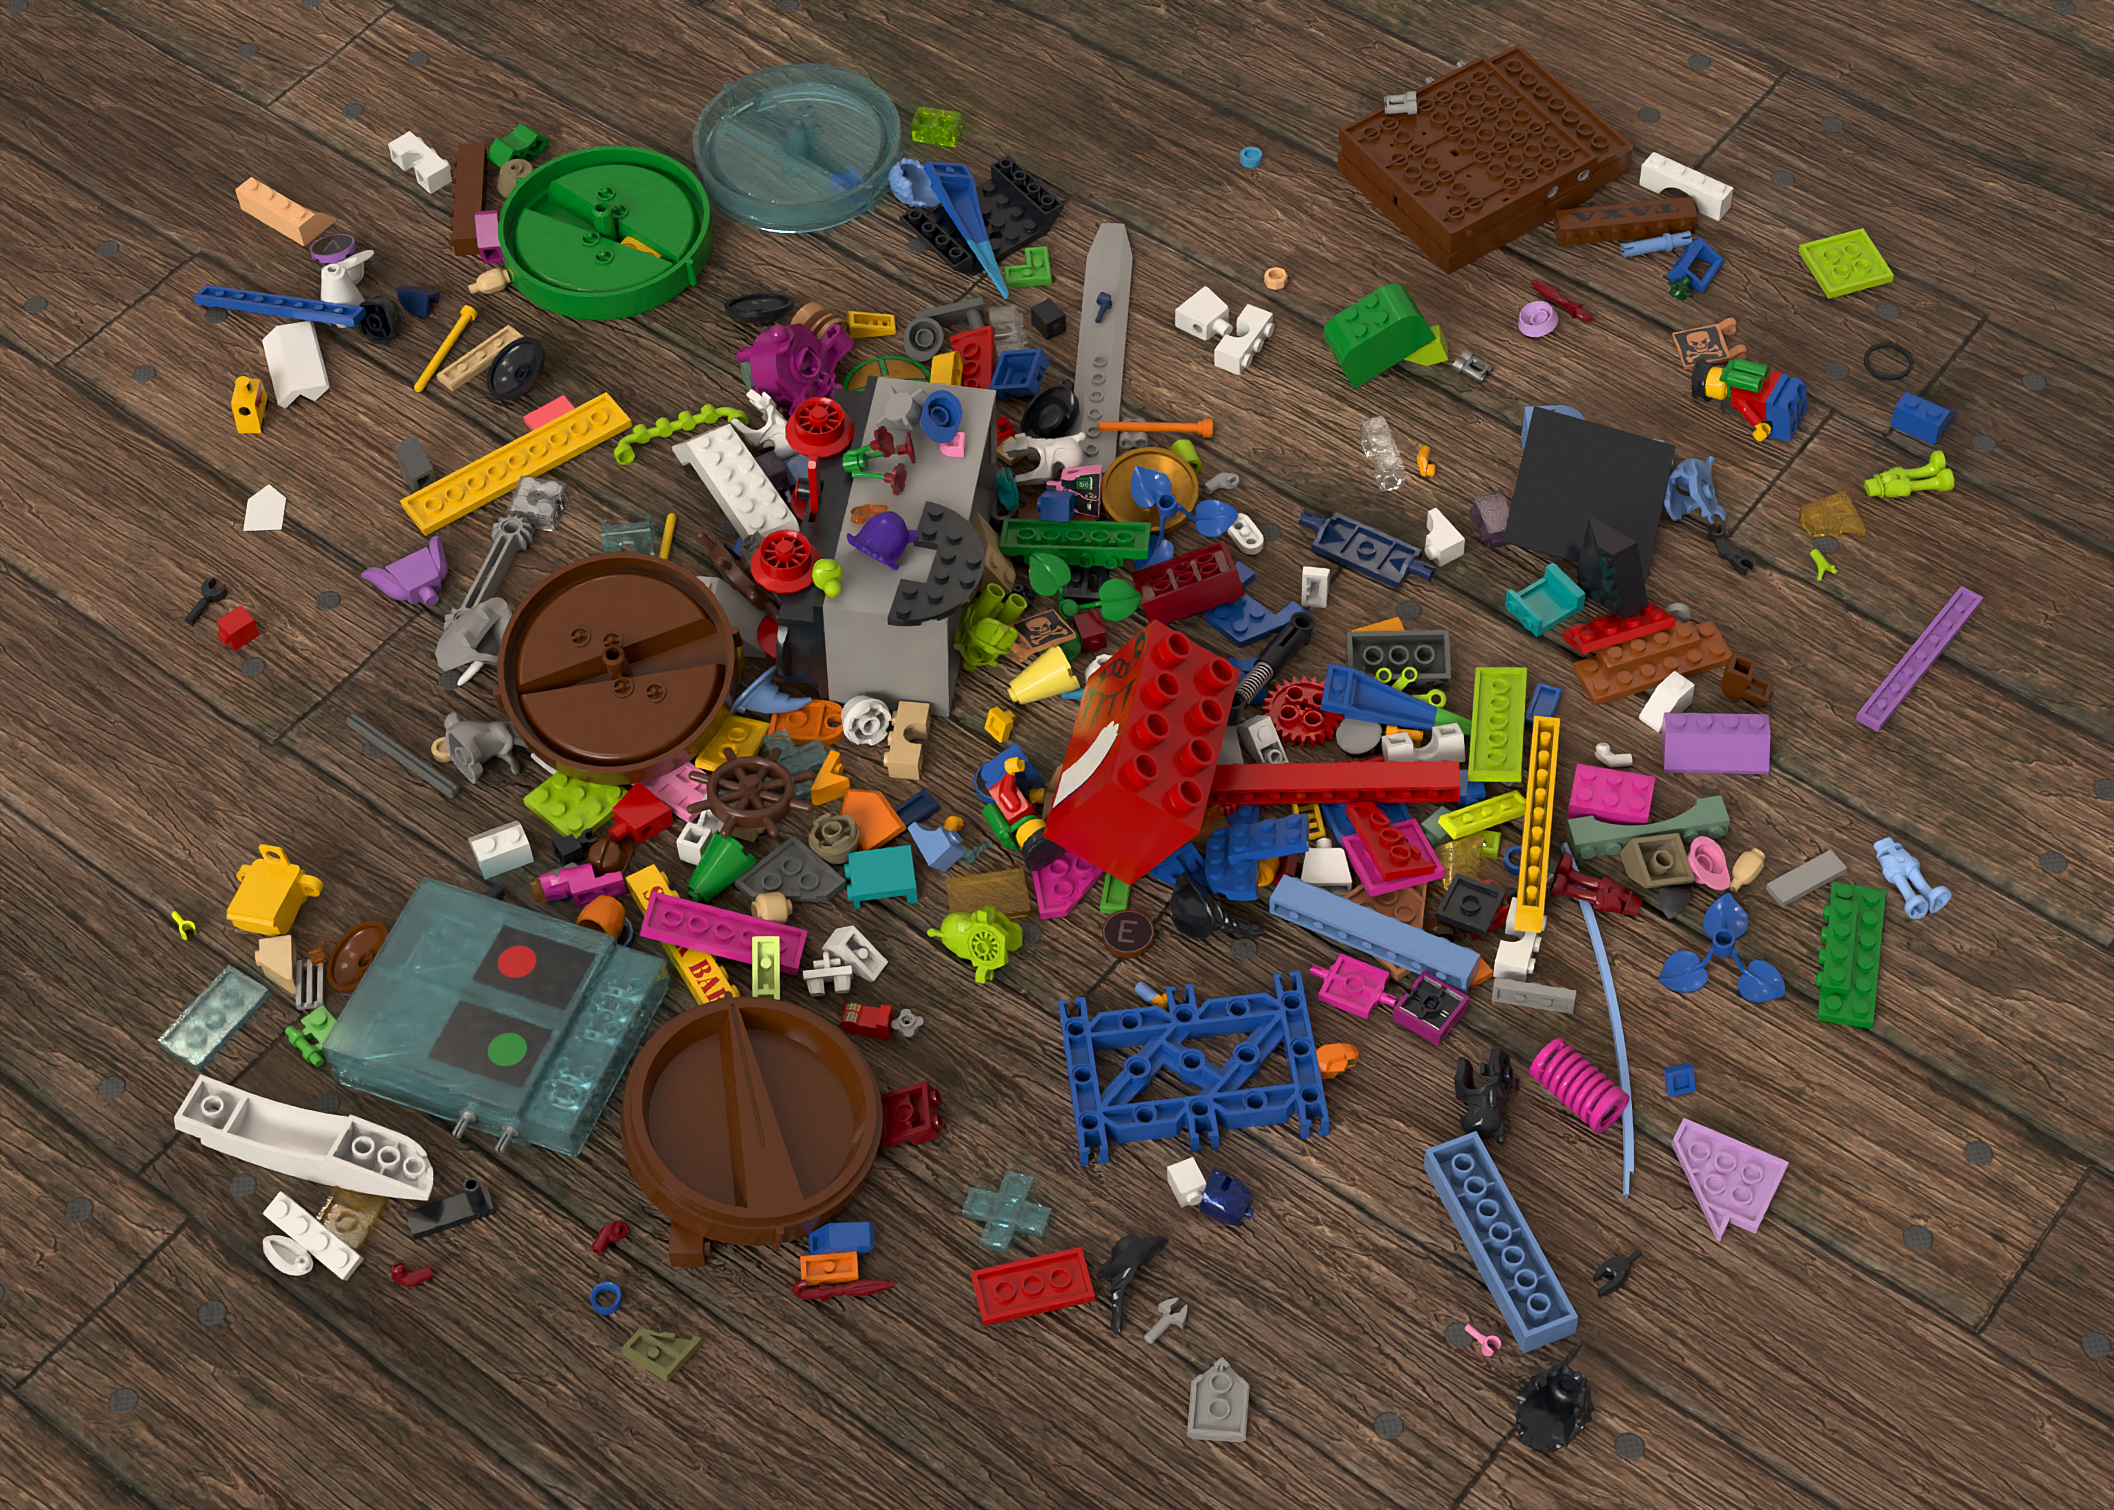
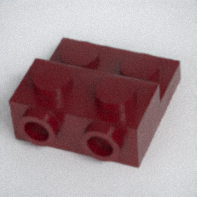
M927 1081L880 1095L883 1113L880 1144L884 1148L907 1141L918 1145L940 1138L939 1129L944 1128V1122L941 1114L937 1111V1106L942 1104V1099L939 1091L934 1089Z

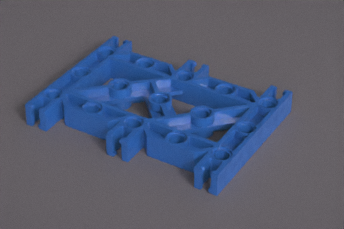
M1300 971L1290 972L1293 990L1284 992V986L1281 985V973L1273 974L1275 998L1265 992L1207 999L1198 1009L1193 984L1185 985L1183 1003L1188 1004L1176 1005L1174 1002V993H1177L1176 986L1166 987L1168 1012L1159 1006L1100 1012L1091 1022L1088 1019L1085 997L1075 999V1005H1078L1080 1017L1069 1018L1070 1013L1067 1011L1066 999L1058 1000L1081 1166L1089 1165L1088 1154H1091L1090 1147L1085 1146L1096 1144L1100 1146V1157H1097L1098 1164L1109 1163L1106 1137L1116 1143L1175 1137L1184 1127H1187L1191 1153L1202 1151L1201 1144L1199 1145V1134L1195 1132L1209 1131L1208 1139H1210L1211 1150L1219 1149L1217 1124L1227 1130L1286 1123L1294 1113L1297 1114L1301 1139L1309 1138L1312 1120H1306V1118L1318 1117L1321 1123L1318 1136H1329L1330 1121ZM1252 1032L1245 1042L1235 1046L1232 1057L1221 1069L1208 1062L1200 1050L1188 1049L1182 1045L1189 1039ZM1283 1040L1291 1084L1240 1090L1248 1079L1258 1075L1261 1064ZM1144 1045L1136 1055L1129 1057L1125 1061L1124 1069L1100 1095L1093 1051ZM1163 1066L1177 1073L1180 1081L1184 1084L1197 1086L1202 1089L1199 1095L1131 1103L1139 1093L1146 1091L1150 1087L1151 1079ZM1307 1099H1312V1100H1314V1101H1313V1102H1308V1101H1305V1100H1307ZM1252 1106H1258V1107H1260V1108L1253 1109V1108H1251V1107H1252ZM1089 1126L1095 1127L1093 1129H1086Z

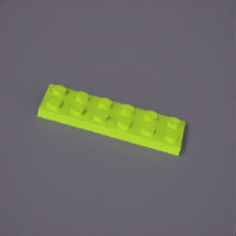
M1476 667L1468 781L1521 782L1527 667Z

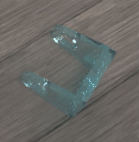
M646 514L645 522L609 525L608 519H602L600 532L604 553L637 552L656 556L652 514ZM629 543L634 545L635 548L632 551H626L622 546Z

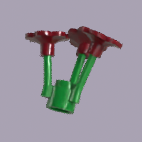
M880 426L874 431L876 440L858 449L847 450V453L843 454V466L847 473L852 472L853 478L867 477L881 479L886 483H890L893 494L899 495L900 492L904 491L907 472L903 463L895 466L893 473L879 474L863 471L864 468L868 467V459L882 456L888 458L892 454H898V456L907 454L912 464L916 461L910 432L906 433L905 444L897 445L895 448L892 434L887 432L884 426ZM869 450H873V451L879 450L878 452H873V453H868V454L864 453V452L869 451Z

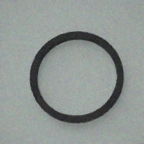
M1879 343L1867 350L1864 356V365L1868 372L1877 378L1898 380L1910 373L1913 359L1905 348L1897 344ZM1892 348L1902 352L1907 357L1909 366L1901 374L1884 375L1871 368L1868 363V356L1874 350Z

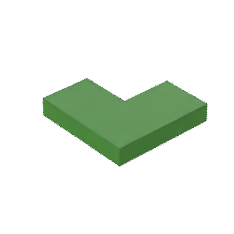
M1047 246L1025 248L1026 265L1004 267L1007 289L1052 285Z

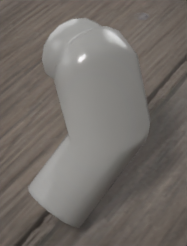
M1222 472L1204 483L1203 489L1209 495L1219 488L1234 489L1238 486L1240 478L1235 473Z

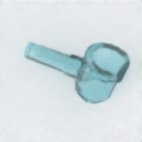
M989 840L973 849L963 845L966 853L958 860L971 865L980 852L993 846V844Z

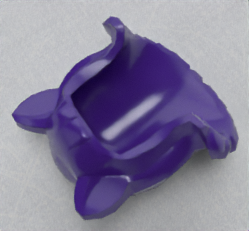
M886 511L871 517L856 536L848 533L847 540L858 551L860 550L873 559L888 565L892 570H898L899 564L895 563V560L904 553L909 543L916 541L919 532L908 530L904 519L899 514L893 511Z

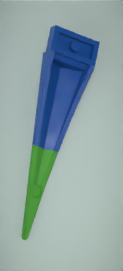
M1329 663L1320 710L1342 714L1347 719L1432 731V727L1457 723L1464 736L1471 737L1472 720L1414 698L1354 668Z

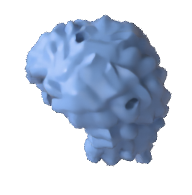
M902 158L901 162H897L896 165L892 166L888 181L895 197L902 204H908L911 207L918 206L919 208L929 210L940 206V200L930 187L932 182L926 174L924 166L918 160Z

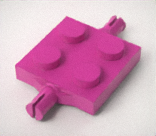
M1340 953L1335 964L1329 969L1313 964L1310 969L1311 975L1324 979V984L1318 993V1000L1367 1020L1379 1002L1392 1007L1397 1005L1399 997L1384 992V988L1390 979V972Z

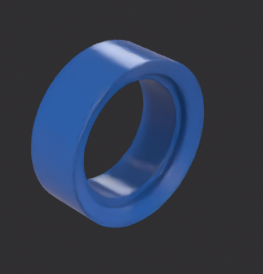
M1513 846L1505 852L1503 864L1509 873L1519 875L1520 866L1513 865L1509 861V857L1513 854H1521V846Z
M612 1282L599 1283L590 1293L593 1309L602 1315L615 1313L623 1302L620 1288ZM605 1291H611L617 1295L616 1301L608 1307H602L596 1303L599 1294Z

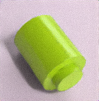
M1178 440L1171 446L1170 451L1184 458L1193 468L1195 474L1202 469V462L1190 440Z

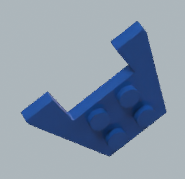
M1238 561L1235 566L1242 586L1245 588L1255 580V572ZM1246 594L1235 602H1225L1217 605L1212 610L1206 611L1204 621L1239 648H1243L1269 637V633L1280 629L1283 631L1295 612H1309L1292 601L1274 615Z

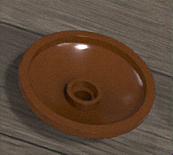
M376 920L365 921L351 928L338 941L329 957L326 970L327 980L334 989L342 993L358 991L368 986L380 975L389 960L392 950V935L388 927Z

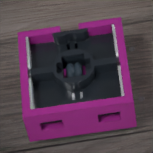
M1423 971L1411 986L1410 995L1405 993L1394 1007L1393 1020L1435 1045L1440 1046L1468 1010L1470 997Z

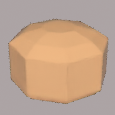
M1274 267L1266 271L1264 282L1267 288L1273 290L1282 289L1287 283L1288 275L1284 269Z

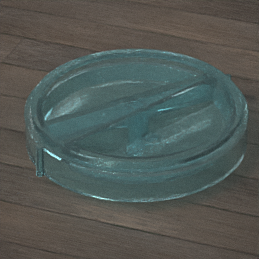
M788 64L752 73L732 84L723 83V90L707 104L697 120L693 134V151L698 179L707 197L721 211L746 225L758 229L781 233H803L835 227L858 217L867 210L875 211V204L891 187L888 176L892 166L896 165L897 162H901L903 158L901 123L896 107L889 96L875 83L857 73L839 67L822 64Z

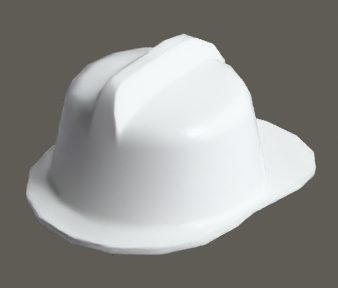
M366 250L331 264L343 266L356 285L363 278L364 261L372 257L374 251Z

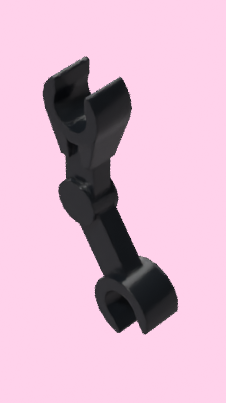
M1719 524V533H1714L1710 526L1708 538L1710 541L1715 542L1718 556L1729 561L1741 575H1746L1748 569L1742 565H1746L1752 570L1754 562L1751 558L1735 554L1727 547L1724 540L1725 528Z

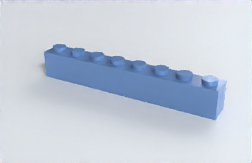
M1284 874L1270 897L1271 914L1421 975L1425 971L1462 993H1466L1479 970L1480 954L1474 950L1451 943L1446 938L1429 934L1419 927H1412L1402 923L1397 918L1380 914L1370 907H1363L1353 903L1348 898L1331 894L1324 888L1309 885L1299 878H1292Z

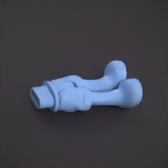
M1887 837L1873 845L1877 852L1876 858L1881 864L1882 873L1889 883L1896 884L1906 901L1904 910L1909 918H1923L1928 910L1933 914L1949 902L1952 896L1950 890L1945 886H1938L1932 889L1920 872V862L1902 848L1900 843H1895L1891 837ZM1907 880L1911 881L1920 895L1914 893Z

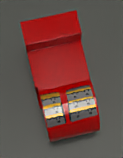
M848 1003L844 1007L839 1026L843 1031L850 1034L889 1041L892 1030L891 1022L894 1020L892 1006L881 1004L880 1008Z

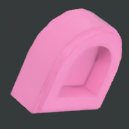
M957 432L954 439L948 443H939L942 454L950 457H964L965 432Z

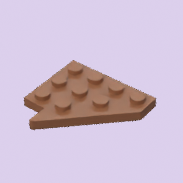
M1427 882L1369 897L1363 884H1360L1342 897L1348 898L1353 903L1363 907H1370L1385 916L1397 918L1402 923L1422 929ZM1373 956L1390 972V975L1396 981L1412 972Z

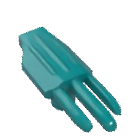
M1002 467L1001 477L1000 473L997 472L998 487L996 489L1000 503L1008 511L1019 507V492L1010 467L1007 469L1010 482L1008 481L1005 467Z

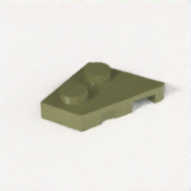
M639 1328L623 1345L621 1350L623 1356L668 1383L700 1348L702 1342L698 1336H693L692 1340L675 1338V1333H656L653 1330Z

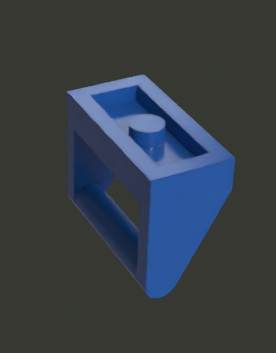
M1697 237L1686 246L1666 276L1672 282L1681 281L1683 276L1692 280L1688 286L1690 289L1703 293L1723 265L1724 259L1700 237ZM1695 257L1711 263V266L1701 280L1688 270Z

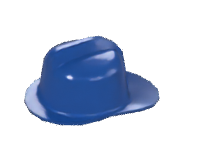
M938 390L929 395L924 404L920 419L922 429L929 438L939 443H948L954 439L963 413L960 401L951 392L945 390Z

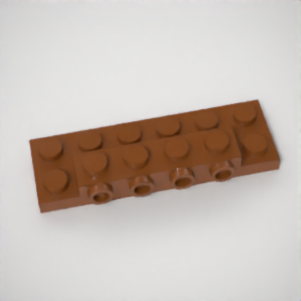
M1681 620L1675 621V627L1597 650V656L1574 662L1573 671L1593 706H1597L1655 688L1674 671L1687 678L1726 666L1732 653L1712 620L1694 626L1690 621L1683 623Z

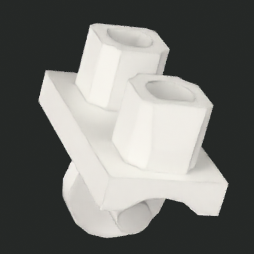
M823 952L824 960L813 961L815 970L803 971L805 985L808 986L811 997L825 995L824 983L834 982L836 994L850 993L851 980H853L852 967H836L841 966L840 958L830 959L829 952Z

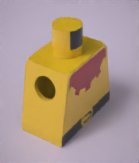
M241 376L235 381L231 406L238 433H262L269 398L259 379H249L246 376Z

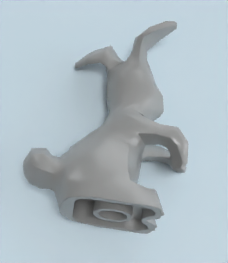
M456 712L447 715L444 726L446 728L445 742L448 754L457 768L472 784H475L482 776L483 768L481 765L494 756L507 761L511 765V772L514 775L519 773L520 765L512 753L513 745L528 747L519 736L511 720L485 723L472 720L463 721V717Z

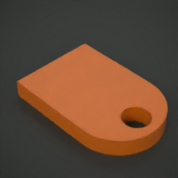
M812 699L811 703L797 711L772 713L767 736L768 742L817 747L833 745L845 736L841 718L843 708L832 701ZM836 721L841 723V725L838 727L829 726L831 722Z

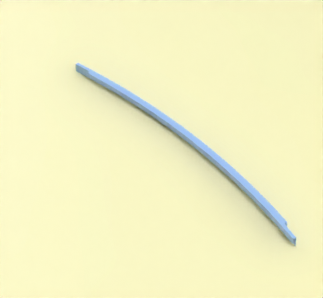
M1563 843L1561 847L1562 854L1567 852L1572 855L1568 844ZM1573 858L1572 866L1576 871H1578V868ZM1573 884L1576 887L1585 889V887ZM1578 899L1593 944L1605 991L1614 1038L1620 1088L1630 1096L1629 1103L1622 1113L1623 1197L1625 1195V1199H1627L1629 1195L1630 1172L1631 1175L1634 1173V1137L1625 1041L1614 984L1594 912L1589 902Z

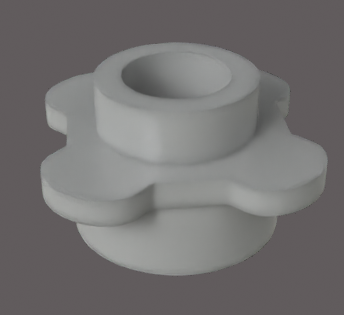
M903 1009L900 1012L901 1015L891 1022V1027L893 1030H897L901 1036L910 1038L917 1034L919 1027L923 1025L924 1021L921 1016L913 1015L911 1010Z

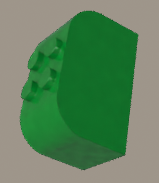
M1388 284L1378 288L1335 315L1326 324L1323 331L1326 343L1355 389L1436 339L1407 289L1400 284Z

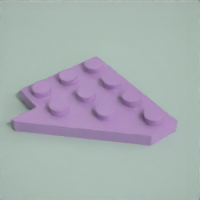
M1683 1118L1673 1138L1672 1146L1716 1240L1721 1241L1729 1223L1756 1234L1785 1175L1789 1162Z

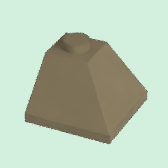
M1679 833L1633 838L1620 852L1627 876L1644 888L1693 883L1695 881Z

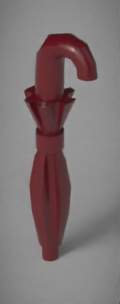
M1534 279L1531 281L1530 284L1545 299L1567 309L1572 318L1578 317L1586 323L1593 321V316L1582 309L1583 304L1571 302L1558 289Z
M804 1279L796 1282L792 1291L796 1298L803 1300L821 1298V1303L835 1295L836 1297L843 1296V1294L848 1296H865L888 1290V1288H895L894 1281L858 1280L843 1286L842 1284L835 1285V1287L819 1282V1287L804 1289L803 1287H807V1280Z

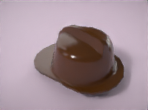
M607 834L599 838L591 846L586 864L591 863L595 878L621 871L623 876L633 854L634 846L632 840L626 836L619 842H615Z

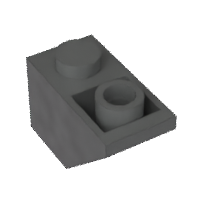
M416 436L394 446L402 478L414 493L436 482L433 467Z

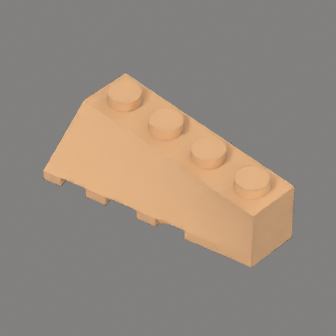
M253 177L235 189L243 211L304 247L336 221L335 217L298 205Z

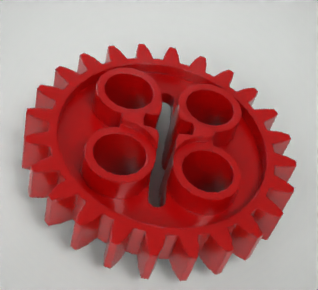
M1303 675L1302 681H1298L1293 676L1292 683L1284 679L1283 687L1275 684L1274 691H1268V698H1264L1262 716H1270L1278 737L1282 736V744L1289 740L1291 741V747L1300 743L1302 749H1304L1306 743H1310L1315 748L1316 741L1324 745L1325 737L1331 740L1334 739V733L1337 732V728L1340 727V723L1344 720L1345 715L1320 710L1325 680L1318 684L1316 683V677H1313L1311 681H1307L1306 676Z

